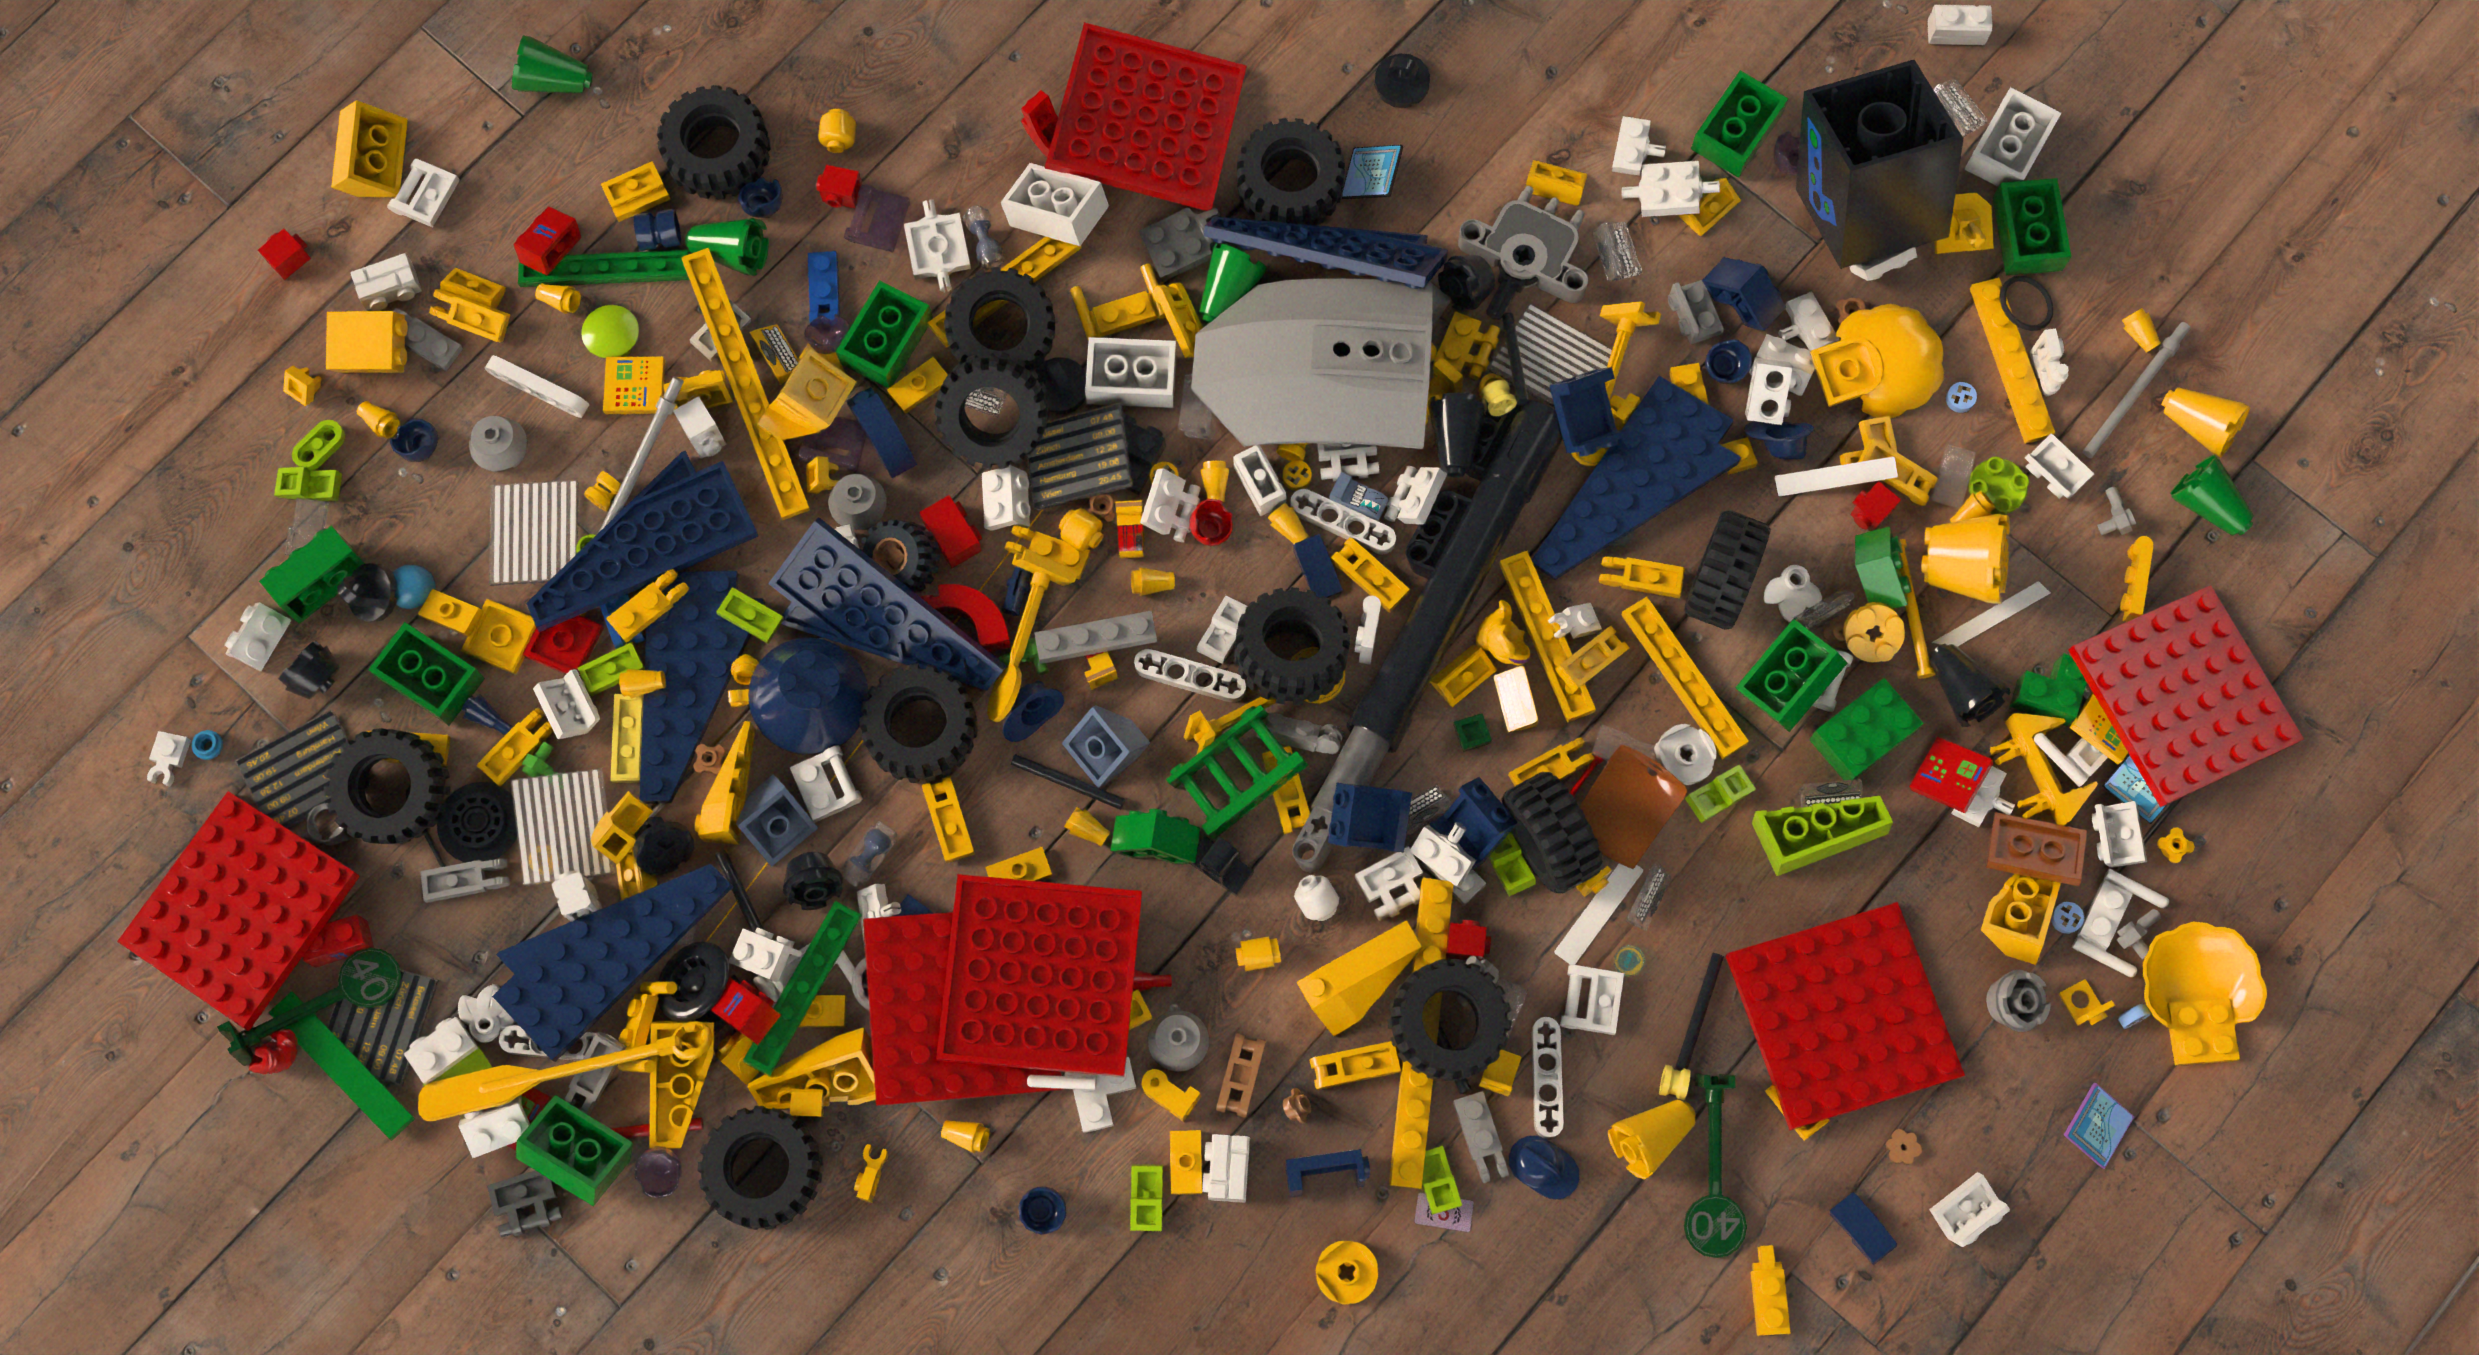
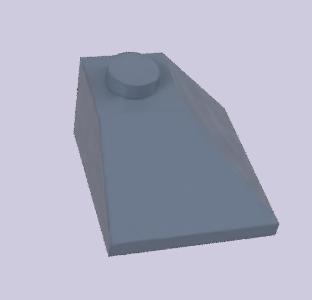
M1097 705L1087 712L1062 742V745L1097 788L1105 785L1131 765L1150 744L1149 740L1132 720Z
M774 774L749 794L736 822V825L771 867L818 829L817 825Z

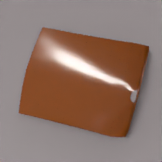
M1620 745L1610 757L1579 808L1582 809L1588 824H1590L1601 853L1628 868L1634 869L1659 832L1682 803L1688 790L1680 780L1661 764L1631 747ZM1648 761L1654 763V764L1657 765L1659 768H1661L1663 771H1661V770H1659L1658 768L1654 767V766H1653L1652 764H1650ZM1648 767L1653 769L1657 775H1650L1647 771Z

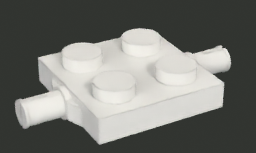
M1699 161L1643 164L1642 178L1639 186L1622 187V199L1639 198L1642 217L1700 213V200L1703 193H1720L1719 180L1702 182Z
M925 200L923 206L926 217L916 222L904 224L915 280L938 277L940 291L945 292V281L948 292L952 290L949 274L971 269L960 213L946 216L937 215L935 201L929 200L931 208L929 210L928 202Z

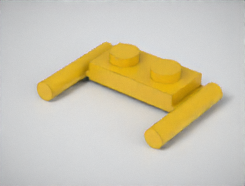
M1144 264L1140 267L1149 293L1143 291L1093 307L1092 311L1088 309L1081 286H1075L1070 289L1088 341L1089 337H1104L1154 321L1158 318H1166L1160 303H1157L1153 298V288L1159 285L1151 264Z
M643 982L640 985L642 994H635L634 999L630 1001L627 1008V1015L629 1016L627 1024L619 1037V1042L627 1046L625 1050L646 1044L658 1001L657 996L658 994L675 993L677 991L675 982ZM638 1059L618 1064V1068L625 1072L651 1073L655 1070V1063L652 1060Z

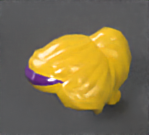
M1500 600L1498 602L1499 608L1488 615L1479 626L1476 635V645L1482 647L1484 651H1490L1502 663L1520 666L1529 662L1531 654L1524 642L1525 631L1519 630L1511 621L1512 610L1509 603Z

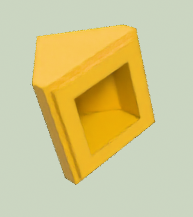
M792 1089L790 1115L823 1117V1090Z

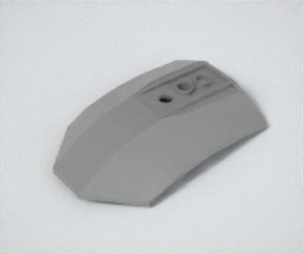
M1341 278L1285 280L1257 285L1196 333L1191 390L1244 448L1245 446L1270 444L1340 443L1423 449L1430 378L1433 284H1427L1424 288L1414 289L1398 281L1383 282L1375 279ZM1338 343H1345L1349 346L1350 353L1345 357H1339L1334 353L1333 347ZM1368 345H1374L1379 349L1380 353L1375 357H1369L1364 353L1363 349Z

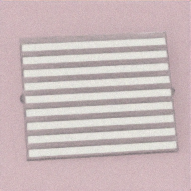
M1529 303L1515 325L1527 393L1554 409L1555 406L1549 385L1593 369L1607 368L1613 349ZM1505 340L1487 367V371L1500 376L1508 383L1514 385Z
M578 480L532 481L530 483L490 485V586L547 583L577 554Z
M603 768L566 773L555 772L550 775L511 780L523 887L554 883V881L559 880V875L568 871L581 873L585 878L616 874L615 863L595 849L591 843L594 829L608 811Z

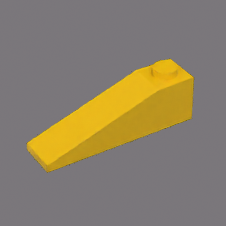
M750 721L744 722L702 805L701 815L697 814L695 832H698V836L703 842L739 845L741 830L736 825V822L746 801L756 731Z
M2014 873L2005 882L2000 892L1989 902L1981 931L2006 956L2036 965L2045 941L2061 883Z
M1406 920L1299 980L1297 984L1311 1009L1335 1037L1363 1019L1371 1006L1385 993L1387 987L1401 974L1423 946Z
M653 1021L651 1023V1044L656 1043L658 1039L673 1036L674 1032L681 1025L688 1022ZM702 1022L711 1029L713 1039L708 1051L701 1057L694 1060H683L675 1054L650 1057V1060L655 1063V1070L650 1073L649 1149L682 1148L714 1055L713 1022ZM699 1029L697 1032L689 1034L686 1032L681 1037V1051L684 1052L686 1049L695 1047L697 1049L701 1046L702 1030Z
M864 1027L838 1035L774 1069L770 1077L765 1074L748 1083V1089L758 1106H765L768 1109L773 1107L777 1109L790 1108L792 1089L823 1090V1107L829 1106L830 1102L847 1101L848 1105H859L875 1100L871 1039Z

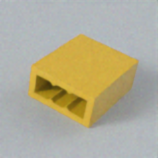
M394 311L327 312L326 370L338 373H404V365L407 363L405 336L408 332L405 315Z

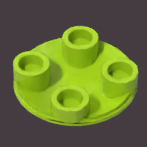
M605 305L595 309L585 319L582 326V340L587 350L598 357H627L638 339L639 325L635 316L628 309L618 305Z
M1993 456L1980 463L1972 471L1968 482L1969 494H1976L1980 490L1983 491L1996 507L1991 512L1992 514H2008L2015 511L2024 502L2028 492L2029 479L2015 463Z

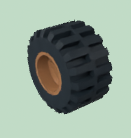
M900 520L882 521L877 523L878 528L871 527L868 530L870 536L863 537L861 542L864 544V547L859 549L914 593L926 589L924 583L931 584L934 580L931 576L932 573H938L939 567L935 566L936 561H940V554H936L935 551L939 546L937 542L931 541L934 537L933 534L925 531L926 528L922 525Z

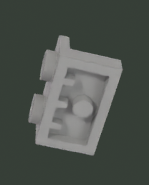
M1702 280L1682 287L1679 282L1672 285L1668 295L1669 306L1672 311L1677 312L1680 319L1678 321L1679 329L1684 337L1687 336L1690 345L1723 334L1724 328Z

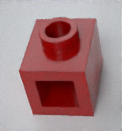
M826 165L824 173L818 176L816 189L820 192L822 201L834 208L845 206L856 209L863 183L859 171Z
M285 228L271 235L267 242L258 249L263 258L284 280L311 259L304 250L308 247L307 244L297 233L291 236Z
M1878 481L1869 492L1862 490L1852 503L1855 505V508L1850 515L1860 528L1874 531L1896 509L1901 499Z
M1462 920V924L1450 923L1446 958L1467 961L1470 956H1475L1479 961H1482L1484 954H1490L1491 936H1486L1487 927L1480 926V922L1474 920Z

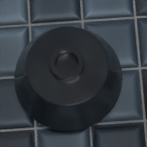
M1478 255L1452 256L1443 264L1444 269L1438 274L1441 291L1450 296L1455 303L1452 307L1458 311L1477 309L1495 287V278L1490 265L1484 258Z
M315 641L310 643L298 655V658L289 668L283 671L278 679L287 686L285 690L310 700L319 691L324 694L335 683L332 677L340 667L328 646L323 647Z
M821 852L803 853L794 857L788 863L783 893L788 898L790 905L793 903L799 904L802 910L821 909L827 906V900L834 896L838 898L841 896L843 876L826 854Z

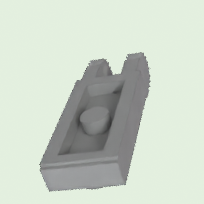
M395 308L393 311L405 315V320L407 321L408 332L405 336V347L447 371L461 353L463 347L419 319L412 318L407 313Z
M1269 713L1262 720L1280 744L1332 755L1340 750V741H1342L1344 732H1342L1340 727H1335L1331 724L1321 727V725L1313 724L1306 720L1288 718L1278 713Z
M507 859L483 862L477 860L420 871L423 899L428 903L487 892V889H499L509 886L510 881L508 877H496L485 880L484 871H496L507 868Z
M600 1031L593 1038L583 1060L622 1051L627 1046ZM617 1065L575 1074L569 1085L570 1090L565 1097V1101L574 1106L579 1094L585 1096L586 1100L580 1110L590 1115Z
M1481 1091L1454 1100L1453 1104L1472 1161L1476 1162L1482 1182H1490V1173L1483 1158L1494 1155L1497 1171L1501 1177L1509 1176L1504 1157L1501 1153L1503 1149L1484 1092Z

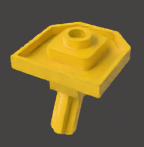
M1977 192L1955 194L1949 237L1934 241L1935 254L1994 249L1992 206Z

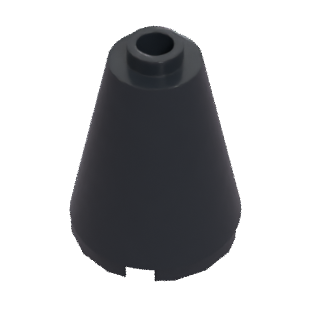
M1460 392L1442 394V399L1435 401V396H1433L1428 401V409L1441 470L1446 472L1449 477H1463L1465 473L1471 470L1487 410L1486 399L1482 398V402L1476 401V395Z
M1942 644L1932 652L1931 655L1933 657L1930 660V664L1957 721L1962 727L1971 726L1968 721L1976 719L1978 723L1985 720L2005 703L2002 696L2005 693L2010 695V688L2003 681L1954 644Z

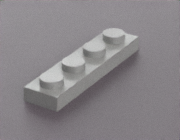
M1152 611L1034 632L1040 664L1157 642Z

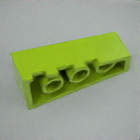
M1881 796L1841 800L1840 803L1832 804L1816 803L1812 804V806L1794 808V806L1781 808V810L1769 812L1766 810L1755 811L1752 821L1754 830L1776 876L1888 835L1893 824Z

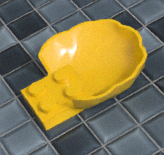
M1885 304L1871 310L1855 311L1842 321L1836 332V337H1840L1841 341L1810 351L1828 406L1831 407L1860 397L1863 400L1862 411L1875 418L1889 415L1890 419L1896 418L1907 410L1916 409L1926 404L1944 381L1942 341L1936 331L1928 325L1924 316L1918 310L1910 307Z
M2193 921L2182 924L2172 931H2165L2155 936L2143 961V977L2146 983L2144 998L2154 1018L2169 1028L2175 1066L2240 1060L2234 1025L2255 1020L2263 1010L2267 998V988L2261 976V967L2255 951L2234 929L2215 927L2203 922Z

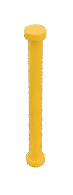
M1900 539L1903 553H1900L1903 562V568H1900L1902 576H1908L1912 590L1911 593H1907L1908 605L1905 608L1919 667L1917 676L1919 679H1924L1936 674L1930 665L1905 548L1907 543L1905 539Z

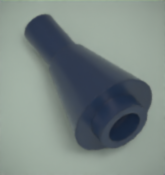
M481 694L476 698L474 696L469 697L462 707V711L465 712L463 719L492 729L494 728L503 735H506L513 728L512 725L501 719V716Z

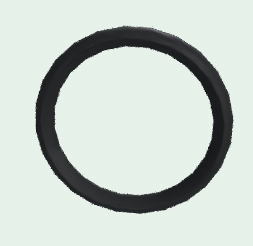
M2014 276L2003 284L2000 291V303L2004 313L2012 323L2024 330L2038 331L2045 328L2051 322L2054 311L2053 302L2047 290L2039 282L2026 276ZM2027 282L2042 293L2048 309L2047 316L2042 323L2028 325L2019 321L2011 313L2006 303V291L2011 284Z

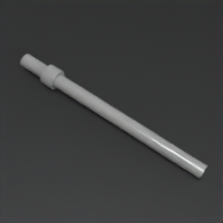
M2181 322L2172 335L2163 340L2158 347L2159 352L2083 450L2085 456L2093 458L2167 359L2176 354L2180 348V342L2191 329L2187 323Z
M673 376L664 396H660L655 406L657 411L599 532L624 508L668 414L671 415L677 404L675 399L684 383L682 379Z

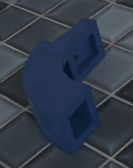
M871 387L846 400L849 409L863 428L891 478L917 465L896 423L878 394H875Z

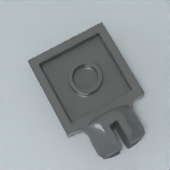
M1189 206L1139 230L1140 236L1162 282L1211 259V249L1217 242H1214L1213 238L1205 237L1204 229L1205 225L1213 217H1222L1217 208H1212V210L1201 214H1194Z

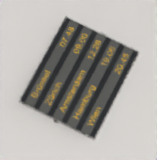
M1120 403L1047 422L1041 441L1037 443L1036 449L1030 455L1027 454L1028 472L1035 511L1133 486L1127 448L1128 442L1126 441L1122 405Z
M331 709L235 760V763L252 795V801L256 803L259 811L289 830L306 821L309 812L315 806L331 802L330 796H324V787L330 784V778H325L326 770L333 769L335 763L331 762L335 753H342L344 750L341 745L349 739L334 710ZM368 777L365 781V789L371 786Z
M401 970L402 979L399 990L394 998L385 1005L372 1009L359 1008L347 999H342L334 1004L327 1027L378 1080L399 1086L404 1085L410 1063L404 1056V1053L410 1049L409 1046L415 1040L420 1038L439 982L438 979Z

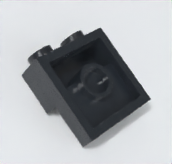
M1122 414L1131 485L1123 488L1140 495L1150 477L1151 468L1157 464L1166 447L1165 438L1162 437L1163 433L1157 428L1147 426L1144 429L1136 425L1137 421L1133 417Z

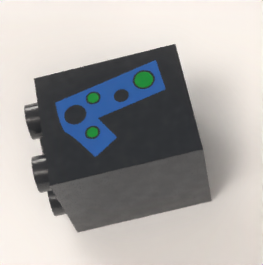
M1915 59L1804 91L1796 191L1840 269L1862 264L1869 260L1910 248H1917L1921 245L1949 237L1964 138Z

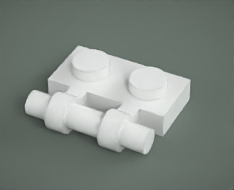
M2055 328L2044 330L2029 352L2036 379L2040 378L2042 394L2045 396H2051L2058 392L2061 384L2066 381L2069 371L2068 366L2060 364L2059 361L2064 353V344L2062 339L2058 338Z
M1317 443L1319 462L1331 460V467L1320 468L1321 480L1333 479V482L1337 481L1341 472L1351 477L1359 476V479L1368 478V475L1379 474L1378 462L1367 463L1366 456L1377 455L1376 445ZM1357 458V464L1341 466L1340 459Z
M1407 466L1404 474L1399 476L1397 481L1398 488L1394 496L1389 498L1386 505L1388 509L1384 518L1395 522L1397 517L1404 524H1425L1447 473L1443 472L1441 468L1420 467L1418 471L1415 467Z
M1164 468L1157 469L1140 523L1162 535L1169 534L1172 527L1176 529L1173 539L1178 542H1184L1187 533L1191 531L1189 527L1190 515L1200 503L1198 496L1201 488L1191 484L1188 493H1185L1183 488L1186 480ZM1178 504L1183 505L1180 517L1175 515Z
M1409 846L1404 848V853L1397 852L1355 874V878L1369 903L1381 898L1384 905L1374 910L1379 921L1388 916L1392 918L1400 914L1399 910L1413 903L1414 905L1419 904L1421 886L1417 887L1414 879L1422 876L1423 872L1414 855L1409 852ZM1404 885L1408 893L1393 900L1389 892Z

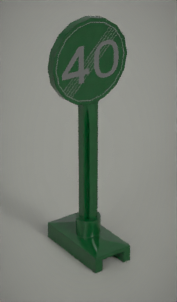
M366 948L356 951L346 959L340 968L338 987L256 1027L252 1026L249 1031L245 1029L240 1032L230 1021L217 1026V1028L230 1041L231 1047L227 1048L230 1055L243 1066H246L253 1059L251 1047L260 1043L261 1039L342 999H347L359 1008L372 1009L385 1005L394 998L400 988L402 979L400 965L390 953L382 949Z
M1695 1073V1086L1706 1088V1103H1708V1195L1702 1196L1691 1204L1685 1214L1683 1226L1686 1239L1693 1249L1704 1256L1719 1258L1728 1256L1736 1251L1744 1241L1747 1230L1745 1215L1739 1205L1722 1195V1103H1724V1090L1736 1088L1735 1075L1719 1074V1083L1718 1076H1711L1710 1083V1075Z

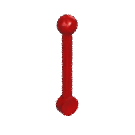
M1601 753L1593 755L1595 759L1569 793L1573 797L1597 764H1601L1604 761V756Z

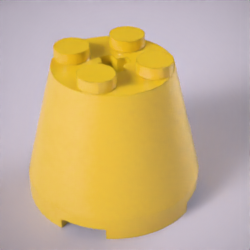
M1994 514L1935 525L1932 528L1926 527L1925 545H1928V555H1923L1921 571L1924 573V582L1986 603L2002 604L2003 597H2001L2000 593H2005L2009 565V542L2006 539V534L2010 533L2009 516Z

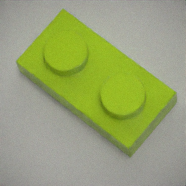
M733 587L716 611L722 618L768 644L784 620L782 615Z
M630 642L577 669L589 694L594 696L619 684L620 673H625L627 669L645 670V667L634 644Z

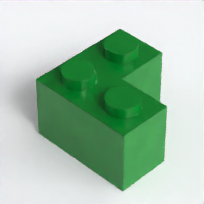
M1890 526L1855 535V566L1868 602L1884 603L1894 609L1908 605L1907 593H1911L1912 590L1908 576H1902L1900 568H1903L1900 555L1903 551L1898 536L1893 537Z
M2063 653L2054 663L2050 678L2026 670L2017 680L2009 707L2032 715L2064 718L2066 722L2063 725L2068 726L2077 717L2087 682L2072 656Z
M1149 809V813L1129 811V815L1116 816L1110 851L1132 859L1154 857L1172 864L1195 863L1200 827L1189 824V819L1169 817L1167 816V811L1161 809Z

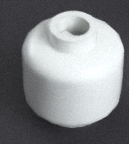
M1321 875L1304 877L1299 882L1294 895L1305 917L1311 920L1324 921L1335 914L1339 904V896L1329 879Z

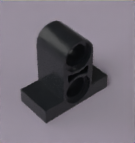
M1204 836L1198 844L1195 863H1189L1234 896L1239 894L1254 873L1253 869L1240 861V852L1230 843L1219 837L1213 842Z

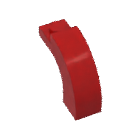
M1040 90L1021 108L1024 115L1021 123L1032 141L1047 157L1058 116L1049 95Z
M960 584L937 585L939 596H921L924 601L943 616L956 615L970 621L977 630L979 644L987 651L993 652L1011 648L1008 630L1000 610L982 592Z

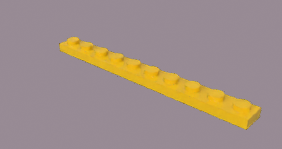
M709 248L681 257L782 521L810 511L784 441L756 426L769 406V402Z
M1423 878L1421 881L1416 936L1423 948L1413 958L1412 973L1427 964L1438 960H1446L1454 886L1450 881ZM1442 992L1430 997L1425 1003L1422 1012V1022L1426 1034L1436 1045ZM1402 1061L1389 1185L1422 1189L1433 1079L1427 1078V1075L1422 1072L1416 1073L1411 1069L1412 1065L1408 1061Z

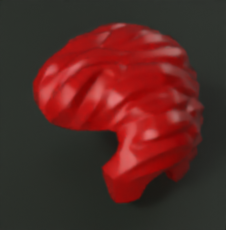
M283 1029L269 1035L272 1038L270 1042L262 1044L261 1047H255V1055H253L252 1062L248 1066L249 1070L264 1075L279 1073L289 1069L296 1060L298 1052V1042L295 1033L290 1029Z

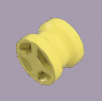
M1505 380L1494 381L1485 386L1481 392L1482 398L1486 399V402L1489 404L1488 410L1492 416L1504 415L1510 412L1517 404L1515 396L1509 393L1510 387Z
M1665 1065L1661 1077L1659 1095L1667 1096L1672 1094L1676 1095L1677 1099L1685 1100L1691 1071L1688 1069L1678 1071L1674 1070L1670 1065Z

